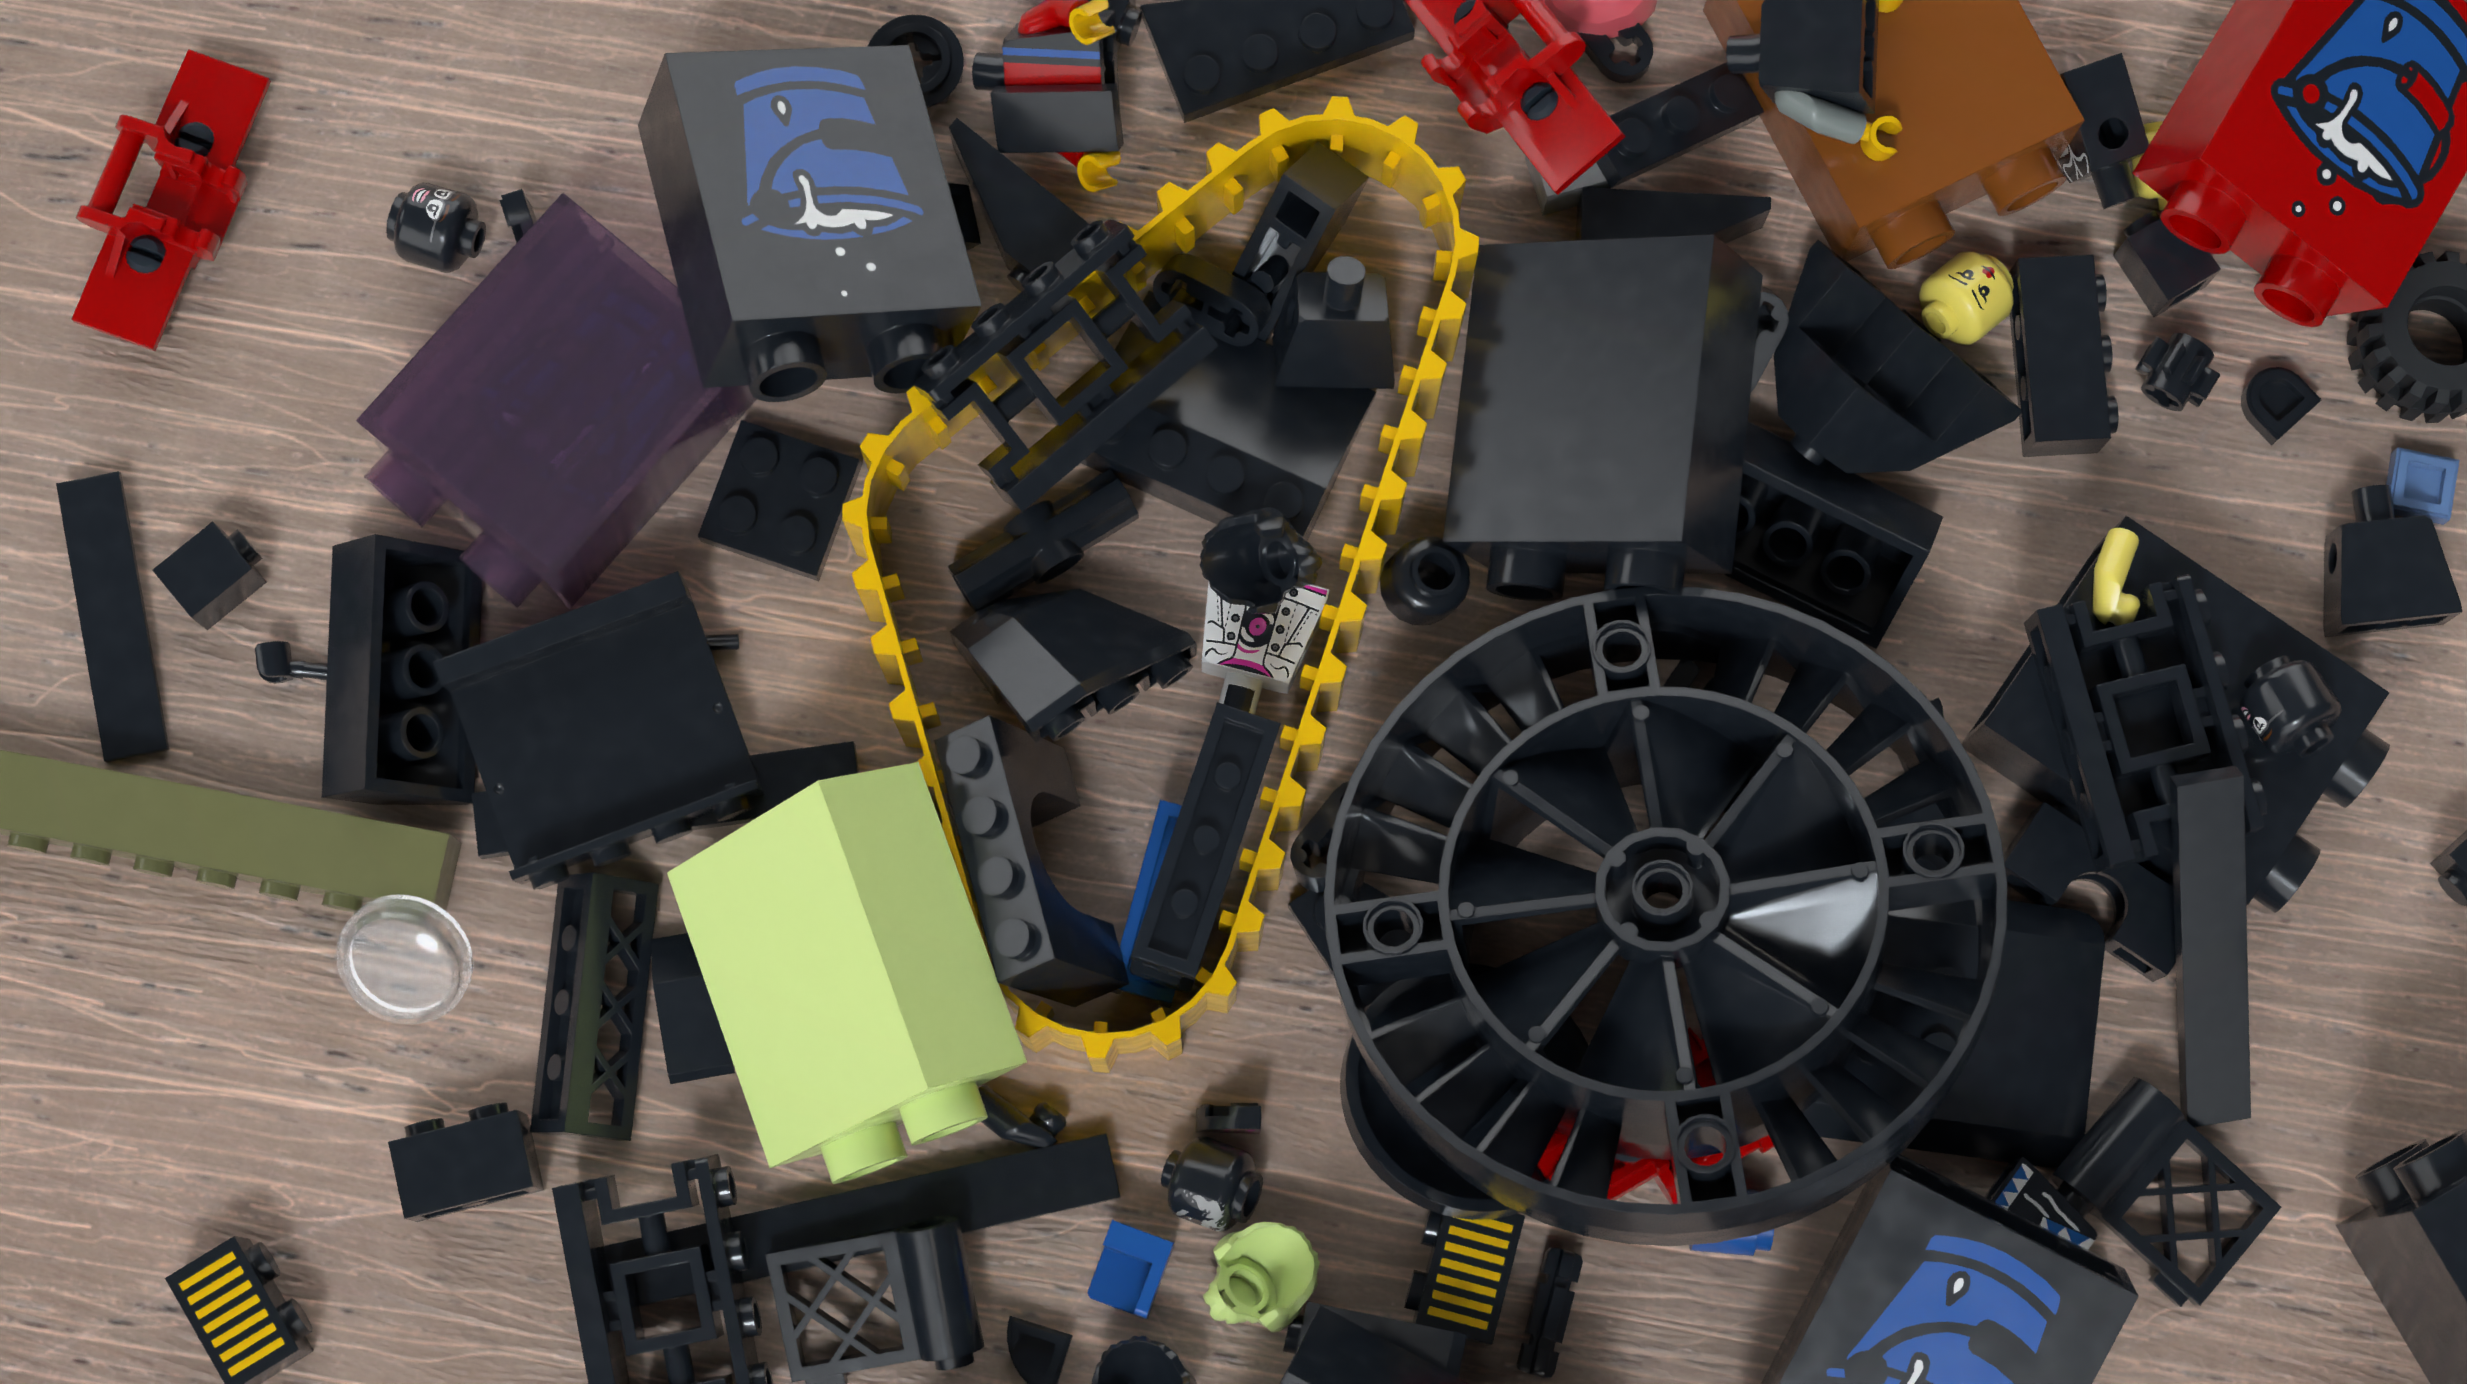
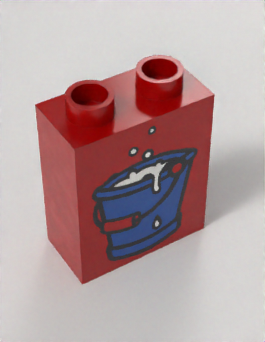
M2236 0L2132 172L2168 201L2160 216L2165 227L2177 238L2199 250L2212 254H2225L2229 250L2261 274L2254 286V294L2257 299L2270 311L2292 323L2306 327H2318L2322 325L2326 316L2388 308L2467 173V3L2464 0Z

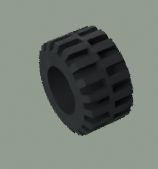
M2445 251L2437 260L2433 252L2419 254L2388 308L2354 312L2351 319L2356 324L2347 332L2346 345L2357 347V350L2348 357L2351 371L2362 369L2365 376L2358 384L2365 394L2374 388L2381 395L2375 403L2386 412L2393 405L2400 407L2399 418L2413 421L2424 413L2426 423H2439L2448 415L2453 420L2467 413V263H2460V252ZM2426 310L2437 313L2446 318L2456 328L2463 345L2461 365L2451 366L2435 363L2418 351L2408 331L2410 311Z

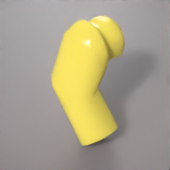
M2112 528L2108 531L2094 568L2093 613L2104 625L2107 622H2111L2115 626L2131 623L2134 621L2140 607L2139 599L2136 596L2122 592L2139 544L2138 536L2125 528Z

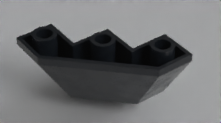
M1080 588L1001 600L979 610L949 631L954 645L996 703L999 704L1005 700L1035 743H1038L1047 735L1053 741H1057L1072 732L1085 720L1084 715L1081 713L1084 709L1087 710L1091 717L1102 709H1105L1109 715L1119 711L1139 695L1140 691L1136 686L1137 684H1140L1144 691H1147L1156 683L1162 689L1168 688L1191 671L1193 665L1189 660L1196 656V642L1188 632Z

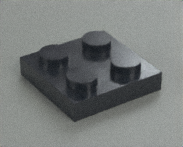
M741 420L698 533V538L703 543L819 581L842 521V505L848 502L851 497L862 464L859 459Z

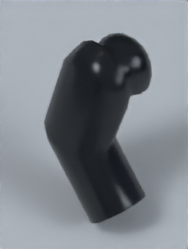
M987 1085L978 1088L988 1118L981 1121V1123L999 1137L1037 1148L1052 1146L1058 1142L1055 1137L1066 1127V1118L1048 1103L1042 1102L1037 1104L1032 1115L1027 1117Z

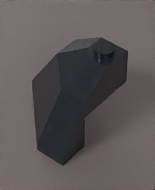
M1819 240L1809 249L1788 311L1789 322L1786 331L1773 355L1778 416L1796 433L1789 441L1790 444L1809 461L1819 466L1826 458L1846 473L1912 471L2015 421L2023 412L1992 381L1943 345L1940 338L1933 335L1925 325L1907 310H1901L1853 265Z

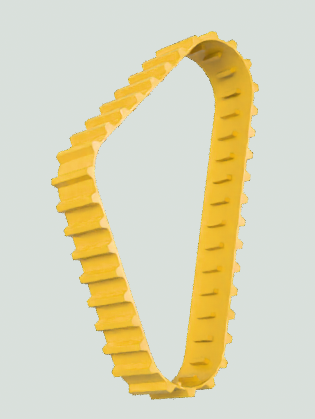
M1340 96L1331 97L1323 114L1305 115L1290 121L1276 109L1272 108L1259 114L1258 137L1245 144L1238 151L1219 142L1206 152V176L1188 191L1168 182L1157 191L1158 215L1139 230L1128 226L1135 235L1133 240L1140 244L1147 253L1144 258L1123 274L1131 287L1138 293L1147 286V279L1165 266L1170 258L1180 254L1182 251L1187 254L1195 247V241L1230 212L1233 215L1243 208V202L1272 182H1279L1282 175L1315 143L1319 142L1368 177L1381 182L1390 189H1395L1420 212L1419 220L1423 228L1430 227L1440 249L1436 250L1433 281H1445L1446 285L1437 310L1423 306L1417 335L1428 339L1418 369L1407 365L1403 366L1397 393L1408 396V400L1399 427L1396 428L1386 424L1383 426L1378 452L1388 454L1389 457L1379 487L1364 484L1358 510L1369 513V517L1359 548L1344 544L1339 569L1349 572L1350 575L1339 608L1324 604L1319 629L1329 631L1330 635L1319 668L1304 664L1299 688L1310 691V695L1299 729L1286 725L1283 727L1279 748L1291 753L1278 791L1265 786L1263 788L1259 809L1271 813L1258 852L1243 848L1239 860V869L1249 872L1250 876L1238 913L1222 911L1219 920V930L1229 933L1230 937L1214 973L1212 974L1201 967L1195 977V986L1200 988L1199 992L1190 1002L1168 1017L1161 1007L1150 1013L1152 1024L1132 1031L1109 1032L1108 1023L1094 1021L1093 1032L1064 1027L1052 1021L1055 1013L1051 1006L1041 1000L1035 1011H1033L1013 994L1008 986L999 983L1003 997L1017 1015L1015 1030L1023 1045L1035 1053L1052 1042H1056L1068 1049L1086 1052L1093 1072L1110 1073L1118 1054L1137 1053L1151 1047L1169 1061L1183 1054L1181 1032L1195 1024L1206 1010L1228 1014L1236 1001L1237 982L1230 973L1237 952L1258 951L1263 937L1265 915L1253 906L1257 892L1274 891L1279 888L1283 876L1285 852L1274 843L1277 832L1293 831L1299 828L1303 815L1306 790L1294 779L1297 772L1318 770L1323 754L1326 727L1315 719L1316 712L1337 711L1347 666L1336 658L1335 655L1336 653L1357 652L1362 636L1367 605L1356 595L1371 594L1377 591L1387 543L1378 536L1396 534L1407 483L1401 477L1415 476L1427 426L1423 419L1434 418L1439 403L1446 362L1453 361L1466 309V303L1462 299L1469 297L1478 256L1479 236L1460 228L1459 214L1466 183L1459 166L1438 168L1431 157L1415 144L1418 123L1406 115L1386 126L1370 118L1355 116L1348 97ZM1093 271L1066 294L1076 298L1090 318L1115 299L1096 271ZM1068 321L1024 359L1033 371L1037 368L1041 371L1050 364L1049 358L1079 334ZM997 353L968 376L969 379L977 382L991 402L1017 381ZM913 386L906 392L912 412L899 422L889 436L867 433L861 443L860 449L868 469L863 495L843 503L842 521L856 554L867 559L864 564L852 572L854 584L870 621L887 624L870 637L874 654L887 683L904 685L905 687L901 694L889 702L893 720L905 746L922 748L924 756L916 762H919L935 809L941 813L943 820L941 825L992 963L979 909L964 860L965 856L960 837L957 835L946 797L948 791L943 772L938 769L927 730L942 724L934 702L920 705L909 666L923 662V658L915 637L904 641L901 639L891 603L905 599V595L897 573L883 576L880 550L881 543H892V529L888 518L885 516L897 489L899 488L904 491L910 482L909 474L916 465L938 447L943 450L952 443L951 437L979 414L969 404L948 421L940 417L931 407L932 404L929 400L921 395Z

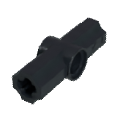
M1109 469L1081 487H1077L1074 491L1054 503L1046 500L1027 508L1004 526V533L950 564L948 569L965 600L976 613L987 606L1009 598L1015 592L1034 581L1036 584H1042L1063 574L1083 558L1085 550L1137 520L1139 513L1119 478Z

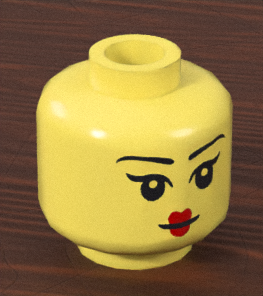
M1960 252L1925 279L1921 285L1919 299L1922 309V320L1926 328L1936 337L1947 339L1955 344L1971 345L1981 339L2011 313L2014 304L2012 292L2014 286L2009 271L2003 263L1988 254Z

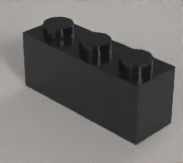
M2094 254L2018 258L2009 271L2014 286L2012 291L2014 304L2010 313L2017 401L2018 407L2023 411L2019 415L2023 457L2098 453L2111 439V434L2117 432L2119 420L2117 400L2115 396H2107L2105 373L2111 371L2113 360L2111 339L2109 335H2101L2099 312H2104L2107 301L2105 278L2102 274H2095Z

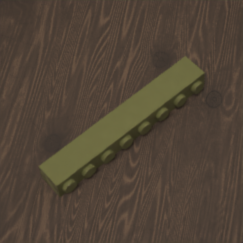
M0 750V834L9 836L7 844L9 847L46 854L49 844L72 848L70 858L109 866L111 855L135 860L133 870L161 877L171 878L174 867L198 871L196 882L225 889H235L237 879L261 883L259 893L262 895L289 901H298L300 891L324 895L323 906L347 912L360 913L363 903L387 907L386 918L411 924L423 925L426 914L445 918L462 844L448 833Z

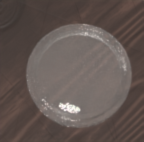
M389 895L366 903L348 920L342 929L337 943V967L346 990L365 1011L388 1022L421 1024L444 1016L459 1003L467 991L472 978L473 954L465 932L458 922L444 909L419 897Z

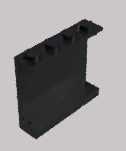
M679 571L433 661L441 686L450 691L514 866V870L509 871L511 879L521 885L531 882L533 890L543 889L570 878L568 867L592 859L595 867L605 866L624 859L632 854L629 844L653 836L656 844H662L683 837L693 831L690 824L691 821L712 813L715 814L717 821H724L742 815L754 808L751 801L752 798L764 794L688 586Z

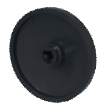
M1469 963L1472 978L1494 969V967ZM1446 973L1404 979L1392 984L1372 1002L1365 1012L1371 1030L1373 1031L1455 998L1450 975ZM1569 1016L1543 1050L1549 1061L1576 1073L1589 1045L1579 1027ZM1351 1035L1343 1056L1340 1073L1341 1104L1345 1122L1358 1151L1378 1177L1407 1200L1441 1215L1461 1219L1483 1220L1502 1218L1520 1213L1503 1205L1467 1182L1432 1152L1409 1127L1373 1077ZM1475 1043L1404 1087L1415 1097L1476 1052L1478 1049ZM1506 1092L1462 1140L1476 1149L1515 1099ZM1537 1166L1531 1178L1549 1184L1550 1179H1545Z

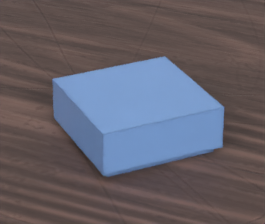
M2399 447L2392 451L2386 485H2390L2395 515L2402 517L2427 515L2433 523L2442 525L2450 521L2460 460Z

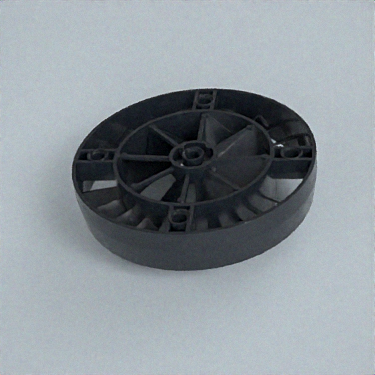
M1652 587L1612 589L1569 598L1530 611L1491 629L1456 651L1431 671L1394 708L1370 741L1353 772L1336 815L1327 854L1324 888L1326 938L1342 1008L1352 1036L1373 1077L1409 1127L1438 1158L1467 1182L1509 1208L1544 1224L1586 1237L1638 1245L1682 1246L1709 1244L1757 1235L1799 1221L1836 1203L1876 1176L1900 1155L1928 1124L1967 1066L1986 1024L1997 987L2006 932L2007 878L2002 841L1991 802L1972 760L1953 729L1937 709L1892 664L1860 641L1822 620L1782 604L1745 594L1700 587H1683L1682 596L1672 595L1665 590ZM1656 659L1695 660L1716 663L1712 690L1707 691L1687 687H1661ZM1636 661L1625 667L1613 665V663ZM1591 668L1595 697L1564 707L1552 679ZM1764 674L1789 683L1774 713L1752 704ZM1500 703L1522 731L1514 740L1508 736L1488 713L1489 710ZM1831 703L1855 719L1825 750L1806 733ZM1887 747H1890L1904 760L1910 770L1863 798L1849 775ZM1443 748L1478 777L1472 784L1433 758V756ZM1642 785L1650 828L1638 832L1621 788ZM1735 795L1738 796L1736 800L1733 802V804L1730 806V808L1727 810V812L1724 814V816L1721 818V820L1718 822V824L1715 826V828L1704 840V837L1711 829V827L1718 819V817L1721 815V813L1724 811L1729 802L1732 800V798ZM1936 803L1945 818L1877 828V826ZM1398 805L1448 827L1450 830L1447 836L1390 814L1394 806ZM1548 820L1604 858L1596 873L1517 848V846L1527 835L1544 821ZM1924 855H1936L1943 858L1948 865L1937 871L1922 868L1916 860ZM1366 871L1439 884L1437 891L1359 901ZM1666 892L1675 895L1679 902L1672 907L1661 909L1649 905L1646 900L1653 894ZM1974 900L1978 927L1977 979L1883 963L1889 911ZM1596 908L1597 923L1474 978L1471 977L1469 963L1474 924ZM1392 930H1404L1411 934L1407 942L1396 947L1386 946L1379 942L1384 934ZM1619 954L1623 959L1630 961L1577 1072L1573 1073L1549 1061L1543 1049ZM1681 967L1684 968L1716 1085L1702 1088L1697 1081L1676 969ZM1449 973L1455 998L1373 1031L1371 1030L1360 999L1358 986ZM1881 991L1964 1021L1953 1052L1951 1053L1871 1017L1870 1014L1877 992ZM1475 1043L1478 1049L1476 1052L1415 1097L1404 1087ZM1856 1045L1923 1089V1092L1903 1113L1896 1110L1844 1068L1851 1058ZM1506 1092L1515 1099L1476 1149L1462 1140ZM1821 1096L1863 1142L1861 1146L1839 1160L1836 1159L1803 1114ZM1555 1130H1557L1561 1134L1568 1136V1140L1549 1184L1531 1178ZM1769 1135L1791 1182L1758 1193L1747 1194L1740 1147ZM1723 1153L1724 1155L1717 1163L1709 1166L1698 1165L1689 1159ZM1616 1154L1645 1159L1671 1160L1678 1204L1630 1203L1607 1199Z

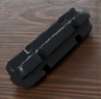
M1548 1248L1545 1252L1540 1273L1546 1274L1544 1283L1537 1282L1524 1332L1530 1335L1529 1343L1521 1344L1516 1363L1517 1368L1524 1373L1541 1378H1551L1555 1373L1560 1354L1554 1352L1555 1343L1562 1344L1575 1295V1292L1569 1291L1571 1282L1578 1283L1583 1264L1582 1257L1574 1252L1560 1248Z

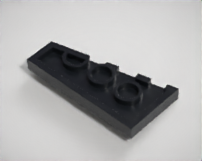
M1179 0L1140 5L1142 19L1184 123L1414 39L1415 34L1403 0Z

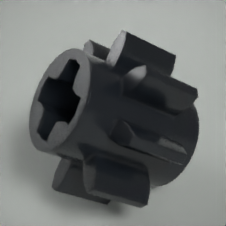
M2173 333L2168 343L2156 337L2135 368L2137 372L2147 376L2141 386L2142 392L2154 403L2172 411H2182L2188 401L2199 407L2202 401L2207 399L2220 377V373L2208 368L2214 359L2213 351L2200 340L2184 333Z

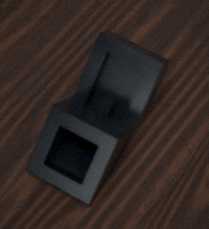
M688 933L651 939L653 989L670 1084L735 1073L731 1055Z

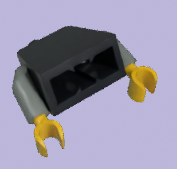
M1764 0L1761 6L1760 33L1735 35L1728 38L1726 58L1730 73L1745 74L1759 72L1760 87L1771 101L1776 104L1779 112L1816 133L1849 144H1856L1860 140L1863 153L1874 161L1887 160L1898 152L1893 147L1881 145L1877 140L1876 131L1882 130L1888 134L1897 135L1902 131L1900 121L1893 116H1883L1870 123L1867 122L1865 114L1875 113L1879 12H1892L1901 5L1903 0Z

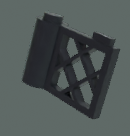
M2133 1077L2050 1176L2058 1187L2056 1190L2083 1218L2089 1213L2097 1217L2155 1270L2148 1281L2179 1307H2182L2187 1299L2193 1305L2201 1306L2282 1208L2185 1120L2180 1109L2167 1096L2148 1082L2137 1077ZM2184 1142L2201 1156L2203 1184L2172 1186L2170 1159ZM2215 1170L2229 1183H2216ZM2158 1174L2159 1187L2147 1188ZM2238 1190L2257 1208L2241 1228L2220 1230L2217 1192ZM2204 1192L2207 1231L2175 1233L2173 1194ZM2159 1195L2162 1234L2140 1235L2122 1219V1216L2138 1197ZM2232 1237L2222 1249L2221 1238ZM2207 1239L2209 1266L2198 1280L2193 1283L2178 1269L2176 1241ZM2163 1242L2164 1255L2150 1243Z
M956 1215L930 1217L913 1221L897 1228L769 1250L765 1255L792 1382L805 1380L806 1384H847L846 1373L916 1360L934 1361L936 1370H952L973 1363L975 1361L973 1353L985 1346L960 1222ZM883 1247L888 1275L877 1292H875L844 1269L857 1251ZM845 1254L838 1266L826 1258ZM808 1260L831 1276L813 1303L790 1288L785 1264ZM836 1281H839L869 1302L852 1329H849L819 1308ZM890 1284L894 1304L883 1297ZM794 1306L805 1313L799 1324H797ZM875 1307L898 1322L902 1346L879 1349L857 1334ZM811 1319H814L844 1340L832 1358L805 1362L800 1335ZM849 1345L862 1352L842 1356Z

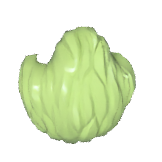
M1277 1222L1254 1223L1244 1230L1229 1233L1218 1241L1213 1249L1218 1264L1216 1269L1217 1275L1209 1284L1208 1291L1203 1294L1205 1303L1210 1306L1209 1315L1215 1321L1225 1320L1227 1324L1249 1321L1251 1323H1260L1271 1332L1281 1331L1298 1316L1303 1305L1314 1293L1318 1285L1317 1273L1320 1265L1318 1253L1312 1249L1311 1243L1305 1237L1304 1232L1298 1231L1294 1226H1285Z

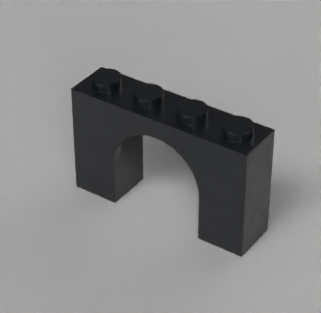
M990 715L934 740L997 982L1074 1008L1129 985L1114 925L1078 911L1064 899L1050 879L1034 840L1033 827L1081 806L1065 748L1045 739L1035 743L1027 731Z

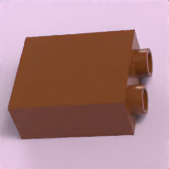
M1706 0L1703 12L1725 53L1727 40L1730 36L1760 33L1761 6L1764 0ZM1903 0L1896 10L1888 13L1879 12L1875 113L1865 114L1867 122L1870 123L1883 116H1893L1902 125V131L1897 135L1888 134L1882 130L1876 131L1877 140L1881 145L1893 147L1898 151L1884 161H1874L1868 158L1863 153L1860 140L1856 144H1849L1816 133L1779 112L1776 104L1771 101L1760 87L1759 72L1743 74L1764 110L1760 118L1830 248L1846 261L1877 248L1888 269H1896L1910 264L1945 244L1955 234V230L1946 214L1978 198L1988 195L1998 215L2006 216L2038 202L2058 189L2067 178L2057 161L2085 121L2018 0Z

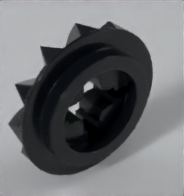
M914 14L895 18L878 29L868 46H897L914 43L915 50L919 52L922 60H932V65L923 67V77L920 78V86L927 109L939 102L947 103L950 94L959 83H962L964 67L962 47L953 31L935 18Z

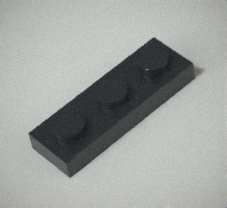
M1726 62L1610 115L1611 119L1626 137L1596 163L1610 188H1613L1754 122L1764 113V110L1743 74H1731Z

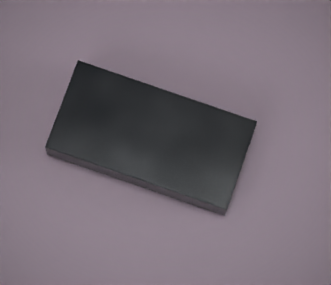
M1117 84L996 86L990 93L997 149L1000 153L1119 151L1124 144Z

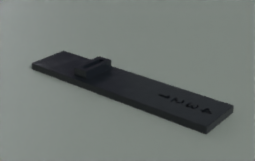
M117 471L56 483L104 762L169 750L121 472Z

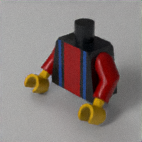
M1045 0L1023 13L1019 23L1004 38L1003 53H976L972 67L974 88L976 90L993 91L996 86L1117 84L1119 97L1115 10H1105L1109 7L1108 0H1092L1090 2L1087 0ZM1119 151L1056 152L1077 167L1079 181L1087 191L1097 192L1118 185L1117 179L1109 175L1107 167L1120 164L1121 154Z

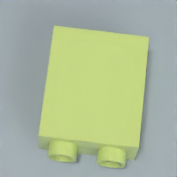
M919 762L818 780L667 872L770 1168L822 1154L833 1184L849 1181L886 1168L908 1157L898 1126L905 1125L911 1145L933 1141L971 1127L988 1118L978 1086L1027 1063Z

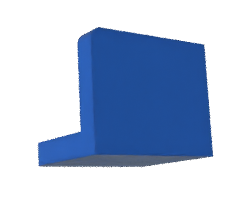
M1112 1220L1103 1243V1252L1088 1289V1296L1093 1300L1147 1320L1174 1249V1243Z

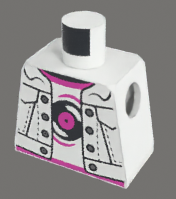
M1208 582L1202 672L1225 679L1219 703L1255 715L1262 688L1288 694L1319 628L1321 613L1324 604H1328L1330 589L1314 585L1294 588L1286 593L1285 599L1277 612L1272 614H1251L1248 610L1250 607L1229 604L1221 599L1210 588Z

